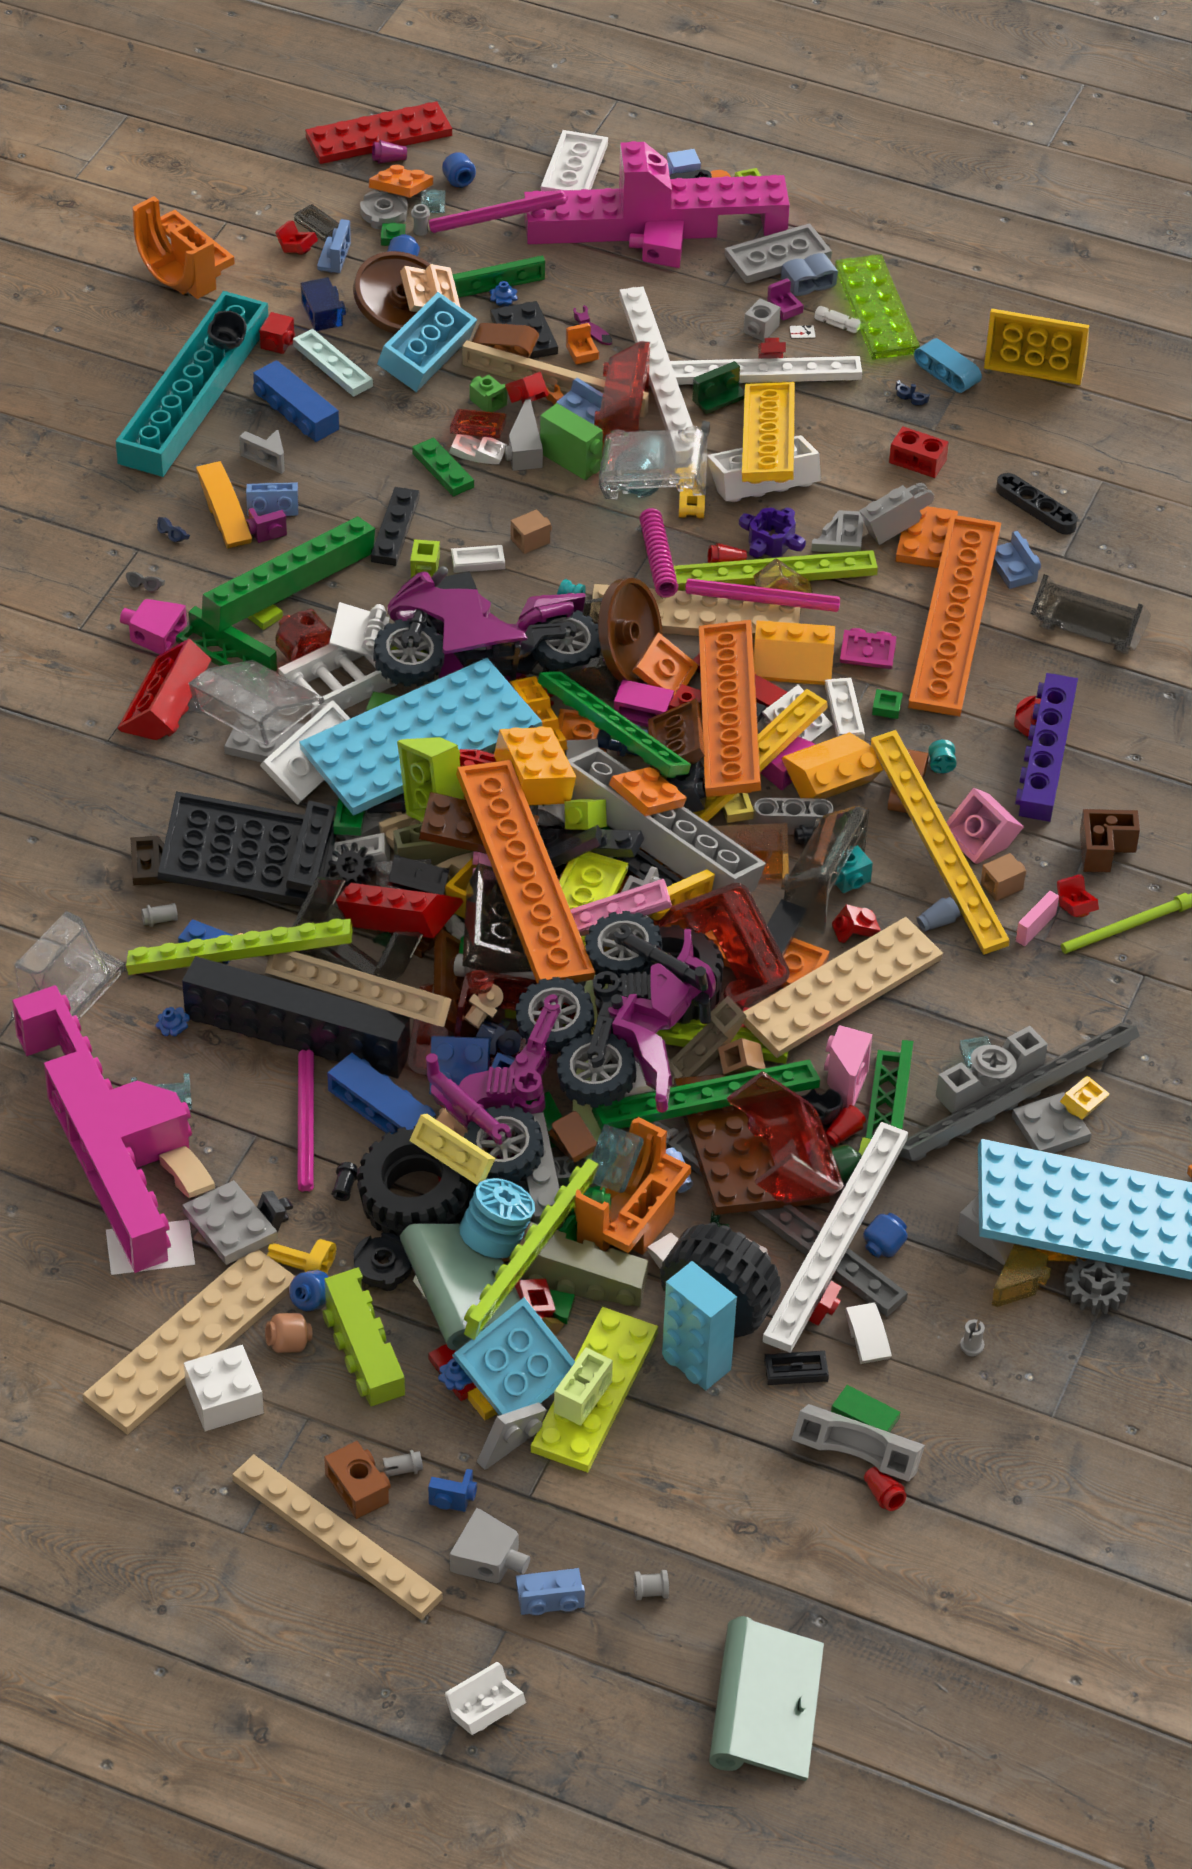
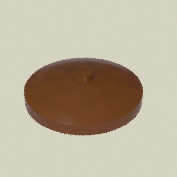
M399 251L382 252L368 258L358 269L353 284V295L359 310L377 327L396 334L417 313L409 310L400 271L404 266L426 270L430 263L416 255Z
M637 578L618 579L607 588L601 602L598 620L600 647L608 669L618 681L627 680L644 683L632 670L652 638L658 632L663 636L661 616L657 602L651 590L644 582Z

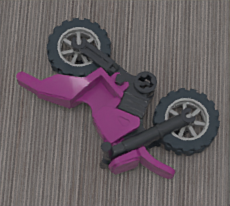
M622 911L621 914L613 912L609 914V917L599 918L597 924L589 928V935L586 934L585 937L586 953L596 975L593 979V990L596 997L595 1004L598 1018L593 1035H589V1033L582 1034V1038H574L569 1042L570 1045L568 1047L564 1046L562 1048L561 1057L558 1056L557 1059L560 1087L563 1092L566 1091V1096L571 1101L576 1100L577 1104L585 1106V1104L590 1105L592 1108H598V1105L603 1104L610 1106L615 1100L621 1101L625 1098L624 1094L626 1092L630 1093L633 1089L632 1083L636 1082L637 1077L636 1061L640 1066L646 1085L656 1090L655 1101L657 1111L666 1112L668 1110L670 1086H673L665 1041L656 1033L659 1030H667L673 1027L691 1003L699 1008L700 1022L702 1024H709L711 1022L710 998L714 995L716 988L715 976L708 964L693 957L691 929H684V945L679 956L675 958L662 950L659 927L657 925L654 926V921L651 918H644L643 914L638 912L635 914H630V911ZM605 946L612 948L606 952L603 951ZM605 984H611L608 986V989H602L605 987ZM577 1068L586 1070L576 1075ZM609 1072H615L611 1077L609 1076Z

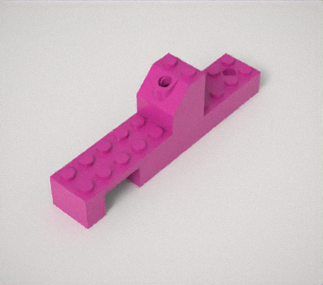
M631 141L620 143L619 189L557 190L565 193V204L524 213L527 244L629 241L630 233L644 234L645 223L648 221L684 220L683 239L717 238L718 215L760 214L764 236L788 230L790 204L784 175L670 179L668 162L662 155L645 142ZM556 191L524 192V199Z
M56 985L13 999L16 1036L26 1056L58 1045L64 1054L62 1057L44 1063L47 1098L134 1273L168 1261L167 1249L171 1248V1243L166 1231L170 1230L168 1220L164 1213L159 1214L156 1196L153 1191L148 1192L146 1188L147 1181L142 1169L137 1170L136 1168L160 1160V1154L183 1146L189 1148V1137L192 1136V1131L187 1120L191 1118L187 1103H181L176 1092L141 1081H134L113 1089L108 1078L104 1079L102 1076L103 1069L98 1057L93 1058L91 1055L92 1047L88 1037H82L80 1033L81 1025L77 1016H72L69 1012L71 1007L65 994L61 995Z

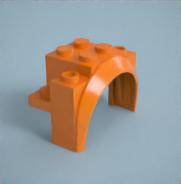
M154 196L133 206V226L136 245L144 264L151 274L161 283L179 291L182 295L189 292L196 299L216 290V277L221 275L222 270L235 264L234 256L176 210L160 217L159 200Z
M640 1117L631 1122L622 1153L602 1186L606 1188V1194H611L610 1212L609 1203L604 1201L601 1204L581 1194V1191L577 1189L574 1212L577 1221L578 1243H583L585 1239L594 1242L603 1251H606L610 1245H613L627 1253L634 1250L644 1255L647 1251L646 1248L655 1241L674 1216L675 1193L691 1174L690 1165L666 1154V1130Z

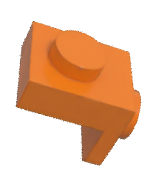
M585 323L567 327L566 348L575 364L599 360V351L591 338L590 324Z

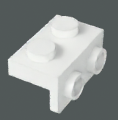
M499 1662L485 1668L445 1693L452 1719L471 1735L484 1730L488 1725L505 1715L511 1714L515 1709L526 1703L523 1692L506 1679L503 1666Z

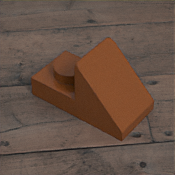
M572 1111L553 1122V1129L548 1131L550 1141L574 1163L600 1149L595 1138L576 1111Z

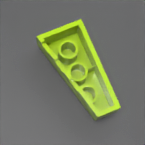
M359 1267L325 1278L326 1309L322 1313L326 1326L328 1328L332 1327L335 1332L333 1337L338 1350H343L346 1355L344 1359L349 1373H355L357 1377L356 1386L360 1396H366L370 1407L404 1396L405 1377L391 1343H386L384 1326L380 1317L375 1318L372 1306L373 1300L369 1290L362 1292L361 1279L363 1276Z

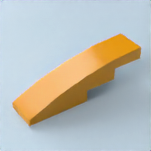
M221 461L197 466L196 471L210 513H213L218 530H221L226 548L251 543L252 537L243 511Z
M533 676L510 681V685L541 719L542 726L552 728L562 750H568L567 740L559 729L558 718L551 708L550 697L542 685L538 683L537 677Z

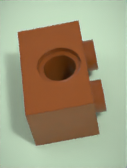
M358 1441L324 1456L325 1475L355 1519L389 1503L388 1490L391 1489L390 1481L384 1472L379 1473L375 1467V1461L371 1452L368 1449L363 1450Z

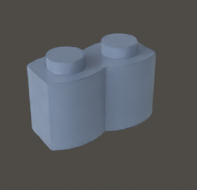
M817 253L805 259L787 261L782 265L781 279L788 278L791 281L790 291L794 296H803L814 290L829 289L837 284L838 270L826 254Z

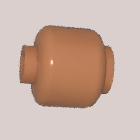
M301 1313L275 1314L271 1321L266 1323V1343L276 1353L301 1352L305 1349L307 1342H310L312 1339V1326L306 1322L305 1317Z

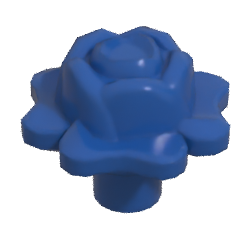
M501 281L495 289L490 290V300L495 301L498 306L507 307L512 304V301L518 300L516 295L517 289H512L506 281Z
M174 1007L164 1009L162 1014L158 1015L159 1021L156 1023V1027L161 1030L163 1036H168L169 1034L177 1036L188 1028L186 1022L190 1020V1016L184 1013L182 1007H178L176 1010Z
M454 1358L448 1364L440 1367L441 1374L438 1376V1379L446 1385L448 1390H462L467 1384L473 1383Z

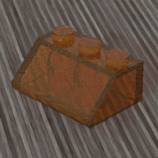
M787 823L711 825L766 863L760 880L789 879Z

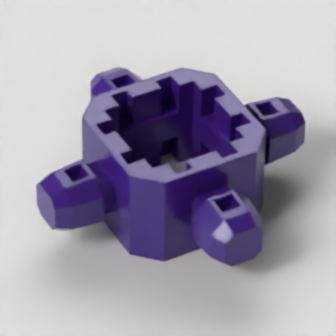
M771 507L763 508L757 516L743 513L739 518V525L749 531V554L755 558L761 557L763 554L775 558L781 557L788 549L801 552L805 548L806 540L795 534V511L788 507L781 511ZM772 529H774L775 533H778V535L773 534L772 536H770L769 532H766V530L771 531Z

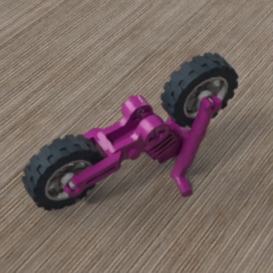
M552 977V980L541 979L538 984H531L527 987V992L520 995V1003L516 1004V1020L520 1036L526 1040V1046L516 1056V1059L509 1068L490 1067L489 1071L465 1077L458 1086L439 1071L438 1056L431 1053L426 1056L428 1081L432 1084L431 1095L434 1097L436 1104L443 1105L446 1111L468 1130L467 1133H464L465 1139L480 1149L488 1148L491 1151L489 1154L494 1158L497 1157L486 1179L499 1178L517 1183L521 1181L520 1178L524 1176L526 1178L533 1173L532 1170L538 1168L541 1163L540 1157L544 1155L543 1136L538 1121L535 1122L532 1115L542 1113L546 1106L541 1077L547 1069L553 1054H558V1051H561L564 1046L568 1047L572 1039L582 1038L581 1035L585 1033L591 1035V1027L594 1028L595 1023L590 994L588 992L585 993V989L581 984L578 983L576 985L573 980L568 978L566 980H561L560 977ZM563 1003L571 1005L569 1007L561 1009ZM577 1013L573 1020L566 1017V1015ZM537 1098V1101H533L531 1105L526 1104V1100L530 1101ZM513 1131L521 1134L519 1136L510 1138ZM526 1141L523 1149L514 1146Z

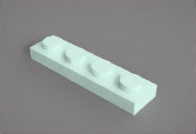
M314 329L293 338V346L353 397L373 387V379Z

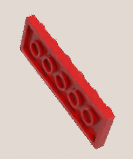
M436 101L371 116H362L357 119L339 121L324 126H316L305 129L306 138L319 163L324 164L372 153L373 143L379 142V140L407 146L452 136V127Z

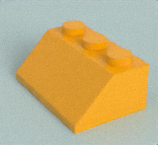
M757 620L754 645L755 674L767 681L825 685V680L832 679L835 626Z
M850 732L781 758L800 798L826 799L872 782L884 770L873 747Z

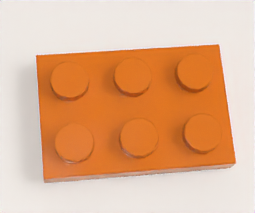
M927 506L920 510L922 515L920 521L901 532L895 562L939 568L951 514L958 515V511Z

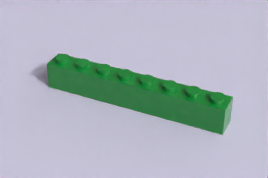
M357 516L204 593L202 597L201 619L220 632L371 555L374 547L375 528Z

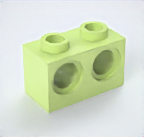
M586 1347L554 1391V1413L581 1426L612 1382L613 1360Z

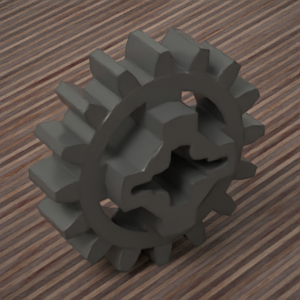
M1078 1257L1076 1258L1075 1265L1070 1264L1067 1273H1065V1295H1071L1070 1302L1072 1304L1080 1302V1310L1082 1311L1086 1307H1090L1092 1314H1095L1097 1309H1101L1104 1314H1107L1108 1307L1118 1310L1119 1303L1125 1304L1130 1290V1283L1128 1282L1129 1273H1123L1124 1266L1121 1265L1115 1266L1112 1263L1087 1258L1086 1261H1083Z

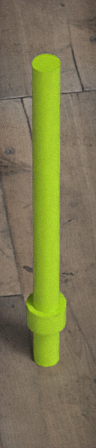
M1192 893L1180 894L1175 896L1174 900L1064 942L1061 944V950L1064 954H1067L1177 910L1179 912L1192 908Z

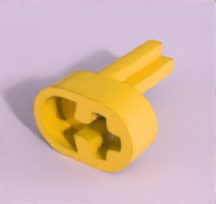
M319 1239L309 1254L273 1243L268 1247L269 1252L267 1256L275 1262L298 1268L305 1272L320 1270L327 1274L335 1259L337 1248L335 1243Z

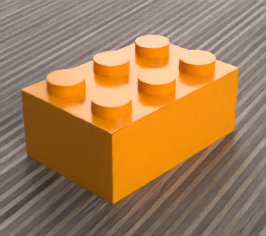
M552 728L499 729L494 757L496 762L511 760L528 805L564 804V801H570L576 775Z

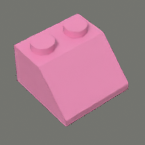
M976 788L970 791L946 822L961 851L975 864L1008 848L1024 828L990 794Z
M839 1025L835 1036L830 1035L826 1052L830 1054L826 1058L824 1070L828 1071L827 1084L842 1096L843 1108H847L849 1105L855 1106L868 1074L872 1034Z

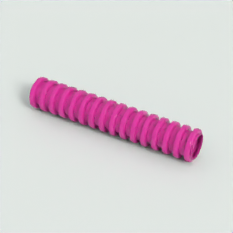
M649 508L641 513L639 519L655 591L660 597L668 598L677 593L678 583L662 514L657 509Z

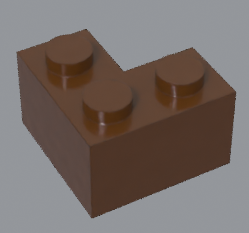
M1083 809L1080 826L1083 872H1111L1114 852L1136 853L1140 833L1138 810Z

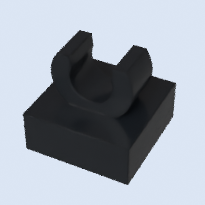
M272 1190L262 1192L257 1208L278 1232L281 1223L289 1219L286 1210L293 1209V1205L288 1198L278 1199Z

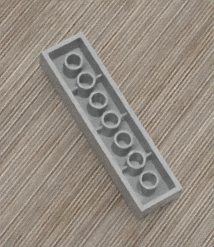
M596 747L568 760L576 775L571 800L606 799L607 826L614 830H641L644 840L640 848L686 879L706 869L714 873L715 878L711 897L715 902L725 906L756 890L766 865L758 857L684 806L644 816L609 786L612 776L631 772L632 770L600 748Z

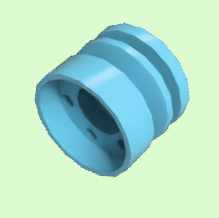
M499 1178L481 1181L476 1187L474 1196L470 1201V1206L460 1223V1236L471 1249L484 1256L492 1258L510 1257L514 1248L522 1241L525 1234L524 1231L535 1212V1202L528 1192L511 1181Z

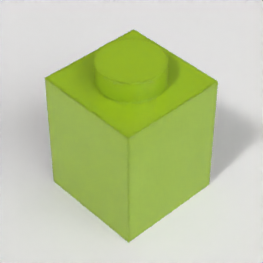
M606 799L564 801L565 829L588 830L596 825L599 828L607 827Z

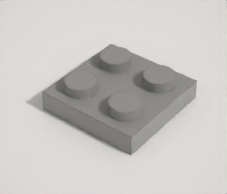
M1065 1092L1013 1109L1012 1118L1033 1150L1053 1154L1090 1141L1091 1132L1084 1121L1070 1114L1066 1106L1060 1102Z

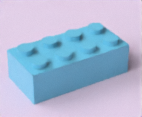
M437 292L383 346L377 365L417 392L463 346L466 340L470 339L477 319Z
M691 1261L666 1281L662 1355L667 1363L679 1368L685 1373L689 1381L698 1384L706 1391L726 1375L732 1367L737 1296Z

